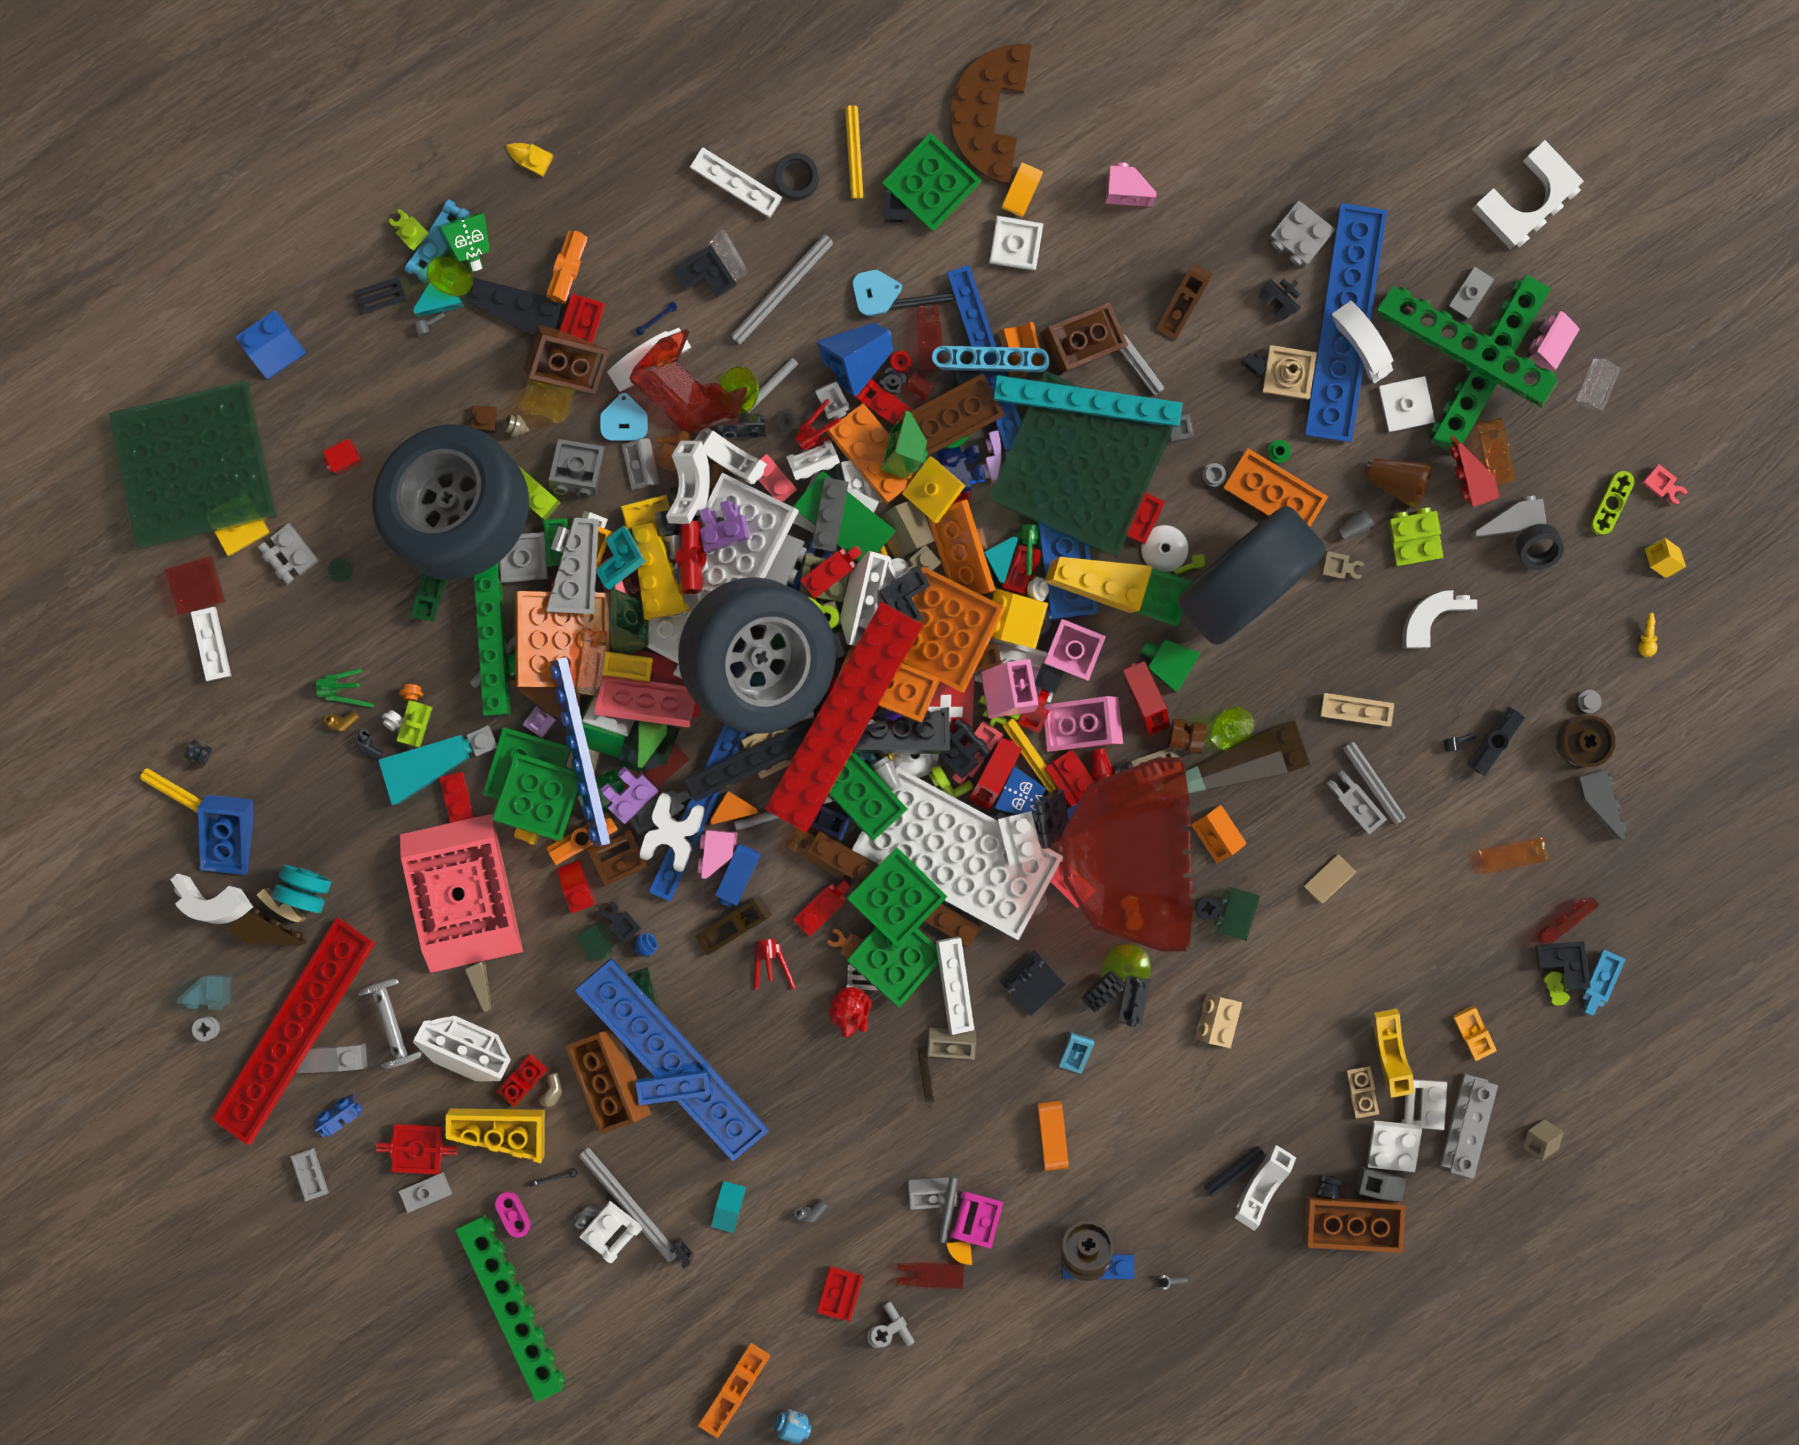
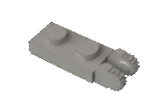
M1341 770L1338 773L1339 778L1349 789L1343 793L1332 780L1327 782V785L1338 797L1337 799L1369 835L1387 819L1357 783L1354 784L1346 773Z

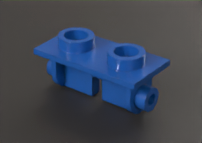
M352 1093L348 1097L340 1098L331 1109L320 1112L314 1120L315 1131L319 1130L322 1137H330L343 1127L339 1119L342 1118L348 1124L360 1116L363 1108L359 1103L355 1104L354 1094Z

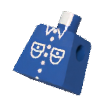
M1013 767L994 808L1014 814L1032 811V815H1034L1036 811L1035 803L1042 802V796L1046 788L1019 769Z

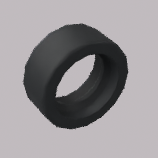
M801 153L788 154L781 158L776 165L774 172L776 187L786 198L795 201L803 200L811 196L817 189L819 182L818 168L815 162L807 155ZM794 163L806 166L811 176L809 184L802 190L788 188L783 181V173L787 166Z
M1535 524L1521 532L1516 541V549L1521 562L1526 567L1532 570H1543L1550 568L1563 556L1564 544L1555 527L1548 524ZM1541 539L1553 540L1552 546L1544 553L1538 555L1527 553V549L1535 541Z

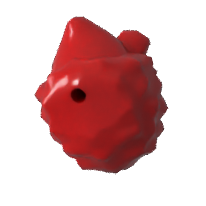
M856 987L842 988L837 994L833 995L831 1008L829 1009V1018L833 1025L840 1028L843 1037H850L858 1027L861 1032L867 1031V1017L872 1006V1000L862 989Z

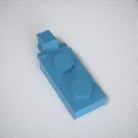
M1601 949L1590 975L1591 988L1583 992L1582 999L1586 1001L1582 1012L1594 1016L1597 1007H1603L1605 1002H1608L1626 959Z

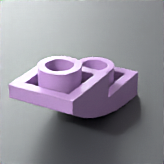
M998 430L990 432L988 435L989 439L985 440L988 453H993V456L985 459L986 464L982 465L985 478H990L991 483L996 482L1001 462V444Z

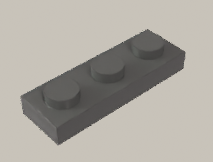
M825 477L812 548L836 552L849 482Z

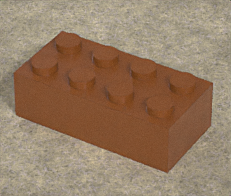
M610 1028L565 1046L600 1134L635 1123L651 1115L648 1104L639 1105L636 1080L638 1079L623 1042Z
M1306 1196L1304 1244L1308 1248L1403 1253L1406 1205L1400 1201L1335 1199Z

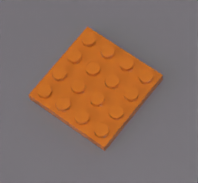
M923 566L921 570L931 586L912 597V600L923 617L918 622L924 626L903 662L915 669L940 678L941 682L964 693L1006 607Z
M516 591V687H556L555 680L552 679L550 674L551 661L566 657L574 687H600L603 678L605 652H609V593H595L594 614L545 612L551 592Z

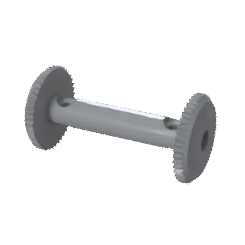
M388 979L366 986L358 993L359 996L373 992L394 1058L381 1064V1067L384 1069L410 1063L420 1058L422 1054L421 1051L407 1054L386 987L398 984L399 981L397 979Z

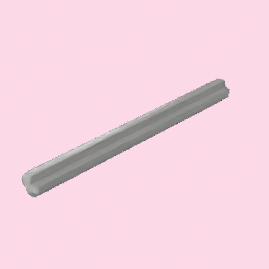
M823 235L732 333L731 337L735 342L741 344L833 245V241L827 235Z
M586 1148L582 1151L579 1158L624 1211L641 1225V1231L668 1262L672 1261L676 1257L677 1252L675 1251L672 1254L669 1251L671 1243L591 1149Z

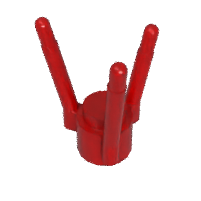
M826 399L805 424L798 428L800 432L795 435V438L800 447L805 451L811 447L816 448L824 443V441L832 440L829 435L821 439L819 435L841 421V418H836L817 431L813 427L808 428L830 403L829 399Z
M775 938L757 941V948H754L756 955L754 989L757 990L759 987L761 958L766 961L768 980H773L771 958H776V953L789 985L794 990L796 987L781 952L780 944H776Z

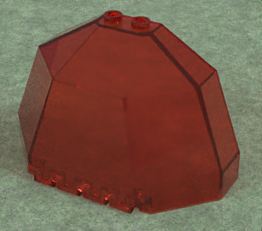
M1184 757L1154 758L1089 784L1058 843L1059 852H1063V862L1059 864L1060 876H1064V883L1092 927L1161 952H1183L1190 950L1193 899L1189 895L1193 894V878H1184V873H1193L1192 854H1183V850H1192L1191 831H1182V826H1191V809H1186L1190 805V796Z

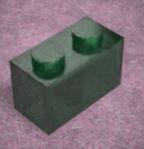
M1230 887L1229 891L1225 890L1222 898V904L1225 905L1223 913H1219L1215 922V927H1218L1217 932L1247 941L1260 896Z
M601 922L575 937L591 961L596 958L599 962L613 953L611 948L616 946Z

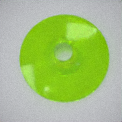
M437 257L427 267V277L430 283L444 294L461 296L466 294L472 287L473 278H471L472 275L469 269L463 263L454 261L453 258Z
M738 366L729 369L724 374L720 384V397L723 405L735 414L746 413L754 407L759 394L758 381L755 375L746 367Z
M1232 707L1220 713L1211 727L1213 743L1222 750H1230L1248 741L1255 728L1252 714L1242 707Z
M1132 944L1118 945L1105 958L1104 974L1113 970L1124 983L1126 982L1127 975L1149 978L1151 971L1150 960L1147 954L1138 946ZM1125 964L1132 965L1131 972L1127 973L1124 971Z

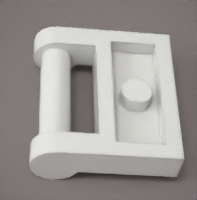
M830 439L824 441L823 445L794 456L791 454L786 456L796 480L808 478L815 472L831 469L840 463Z
M1413 1079L1414 1093L1408 1094L1405 1097L1404 1119H1402L1401 1123L1421 1125L1425 1129L1444 1130L1447 1082ZM1416 1088H1421L1419 1120H1414Z
M609 1201L582 1231L579 1238L598 1251L607 1262L613 1263L617 1258L618 1252L634 1235L636 1236L640 1233L642 1227L637 1221ZM622 1224L626 1226L627 1230L611 1247L605 1244Z

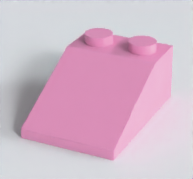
M1105 696L1046 704L1044 706L1045 709L1049 710L1044 722L1047 752L1123 744L1118 697Z

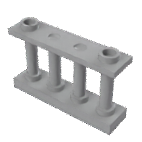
M1464 1073L1440 1165L1451 1168V1173L1474 1178L1498 1085L1489 1083L1487 1079Z

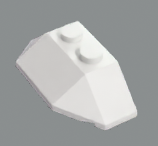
M868 551L850 573L840 616L845 639L849 645L857 646L881 601L884 602L877 590L897 578L890 556Z
M457 1016L424 1021L413 1041L433 1063L474 1081H501L511 1060L497 1034Z

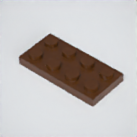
M983 373L910 411L927 440L925 448L928 451L927 457L1005 416L998 401L993 400L994 393Z

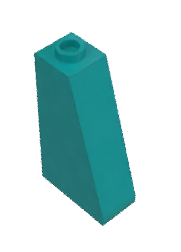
M459 735L379 759L391 804H401L438 780L439 777L444 776L470 759L469 753L472 752V747L469 739Z

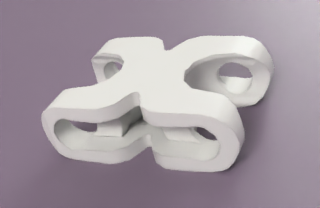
M662 793L652 814V820L659 829L651 830L645 835L640 858L643 860L650 859L658 845L667 844L675 852L674 869L682 872L686 868L692 852V844L686 836L694 835L699 831L704 815V807L697 805L692 808L687 820L676 821L669 813L671 797L668 794Z

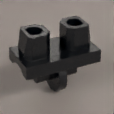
M1283 278L1279 284L1285 289L1284 291L1270 279L1263 285L1265 288L1258 298L1264 304L1269 305L1276 297L1282 304L1274 313L1283 321L1292 313L1296 314L1301 309L1288 295L1290 293L1295 299L1301 295L1295 289L1298 282L1294 280L1289 284Z

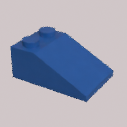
M215 795L205 796L198 806L200 870L247 875L254 822L252 799Z

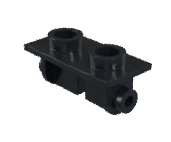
M760 413L744 414V422H740L739 414H723V417H718V434L721 437L727 439H734L736 437H766L765 416H761Z
M1127 975L1118 1021L1127 1022V1025L1130 1027H1136V1024L1142 1025L1150 979Z

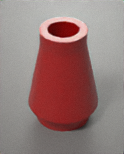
M1106 749L1093 750L1092 778L1095 779V783L1105 784L1114 781L1113 775H1115V772L1106 754Z

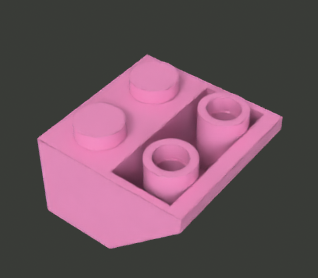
M1562 311L1556 315L1551 314L1548 319L1544 320L1539 328V331L1542 332L1537 339H1533L1527 349L1530 352L1527 358L1534 361L1539 367L1549 369L1552 372L1559 366L1579 331L1576 324Z
M1030 659L1006 662L981 671L989 718L1036 711L1039 704Z
M706 830V834L701 835L700 849H704V856L699 858L698 873H702L701 878L706 879L732 859L736 851L737 832Z

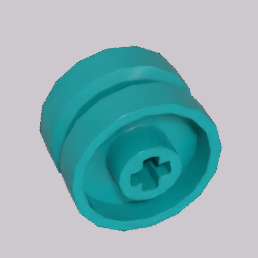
M282 865L278 877L290 885H275L271 897L296 908L322 913L325 900L313 892L320 894L329 893L332 880L304 868Z

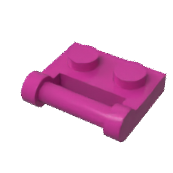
M962 1191L960 1209L954 1231L951 1230L950 1237L992 1248L1003 1202ZM971 1201H974L978 1204L970 1235L963 1233Z

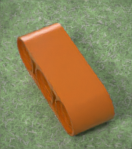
M1060 1100L1038 1103L1045 1171L1069 1169L1062 1102Z

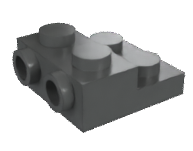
M558 439L549 476L550 489H553L559 495L573 492L583 499L596 496L605 447Z

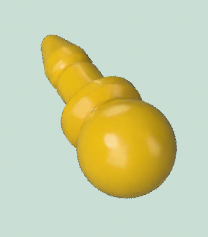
M1649 613L1645 623V632L1640 635L1641 641L1638 645V651L1644 657H1651L1657 651V644L1655 642L1657 636L1654 635L1655 618L1653 613Z

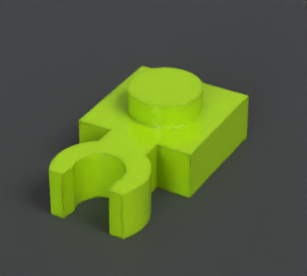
M399 209L397 212L401 215L400 220L395 222L390 218L389 222L396 229H399L396 234L414 251L430 233L412 216L409 218L405 212Z

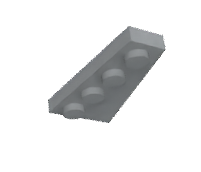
M573 518L545 612L594 614L598 519Z

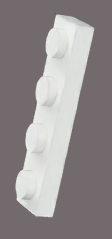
M703 147L690 166L693 171L768 218H771L782 200L780 195Z
M953 937L936 941L949 1033L954 1035L974 1030L961 938Z

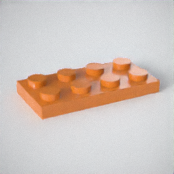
M864 403L827 430V434L849 461L852 462L885 505L901 494L919 471L917 469L915 473L912 472L905 479L881 470L889 434Z
M1249 448L1246 449L1223 487V490L1266 516L1271 515L1283 506H1289L1301 516L1309 527L1328 498L1327 495Z
M968 500L952 504L938 523L933 522L928 517L946 578L980 595L995 591Z
M850 646V649L847 653V656L844 660V663L841 667L837 679L839 678L841 672L843 671L846 663L848 662L856 646ZM902 663L879 706L922 723L940 678Z

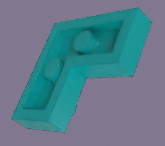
M624 525L605 539L614 556L596 569L603 585L608 590L646 562L630 531Z

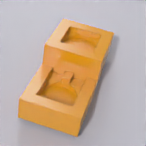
M1022 162L1002 205V209L1023 218L1043 171Z
M1474 1005L1452 1015L1475 1061L1497 1051Z

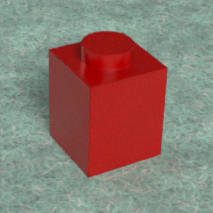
M346 439L323 451L326 457L323 459L329 472L333 470L337 475L363 462L353 441L350 439Z

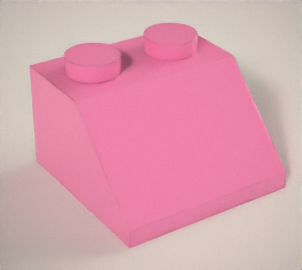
M1115 163V166H1110L1107 175L1105 204L1153 206L1156 199V191L1135 167H1129L1127 163Z
M1061 619L1044 663L1089 681L1106 636Z

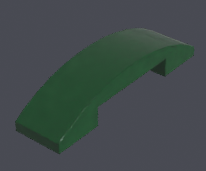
M422 574L418 594L415 595L412 608V618L435 622L446 580Z

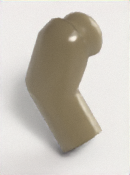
M558 1072L546 1075L549 1089L539 1099L543 1107L554 1106L562 1095Z

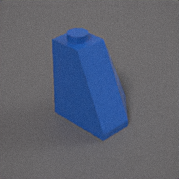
M871 323L817 341L822 361L827 368L831 367L835 375L839 377L836 380L840 387L854 397L861 392L894 350L890 331L877 323Z

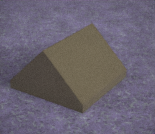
M910 500L893 507L879 516L896 530L887 542L895 559H901L935 541L927 517Z

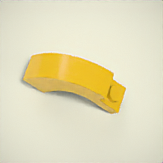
M1398 1009L1375 1012L1374 1035L1379 1062L1391 1098L1413 1094V1074L1403 1047L1400 1013Z

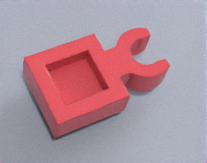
M1657 464L1642 482L1660 498L1666 493L1669 502L1674 505L1680 502L1675 498L1676 491L1682 495L1687 494V490L1684 487L1673 484L1677 478L1660 464Z

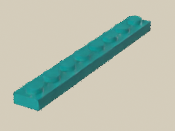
M998 375L995 378L994 401L1172 427L1180 426L1182 402Z

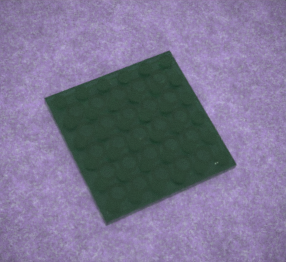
M1047 371L1043 372L1039 381L1080 387ZM1028 406L988 500L1117 558L1173 429L1159 424Z
M247 380L109 413L137 549L140 550L277 517L250 386Z

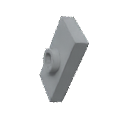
M1474 267L1448 308L1468 320L1494 279Z
M315 1148L290 1156L304 1201L329 1193Z
M444 1172L399 1191L407 1213L453 1194Z

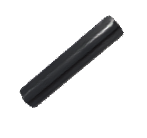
M1256 1146L1206 1184L1204 1189L1209 1196H1215L1265 1158L1264 1151L1261 1147Z

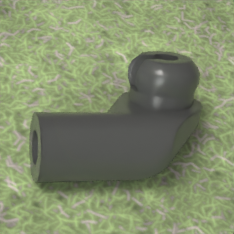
M594 1206L584 1207L574 1217L575 1227L584 1229L603 1208Z

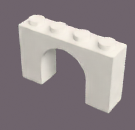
M1546 140L1523 160L1541 180L1545 189V200L1539 210L1530 213L1517 211L1494 188L1472 208L1510 250L1515 245L1520 248L1530 238L1527 234L1532 229L1537 232L1547 223L1544 218L1549 213L1554 216L1562 209L1564 205L1561 202L1566 197L1571 200L1581 191L1578 186L1584 182Z

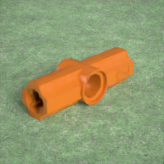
M568 230L561 254L559 253L552 272L553 277L547 290L546 297L551 299V301L566 303L573 280H576L581 265L580 259L587 243V236L583 235V233Z
M608 812L605 813L604 819L608 835L617 831L618 828ZM589 824L565 836L562 842L557 841L546 847L556 865L593 845V842L590 840L583 846L576 842L578 833L585 832L588 835Z

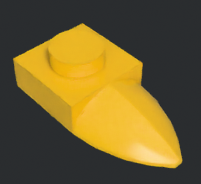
M512 143L506 145L508 153L516 163L544 177L554 157L553 154L533 144Z

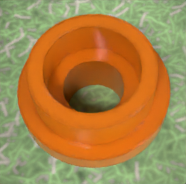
M404 684L402 685V690L399 691V696L403 697L404 701L409 702L411 700L417 702L418 699L423 698V693L418 685Z

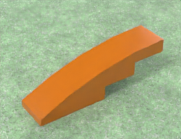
M750 1343L698 1426L718 1439L771 1355Z

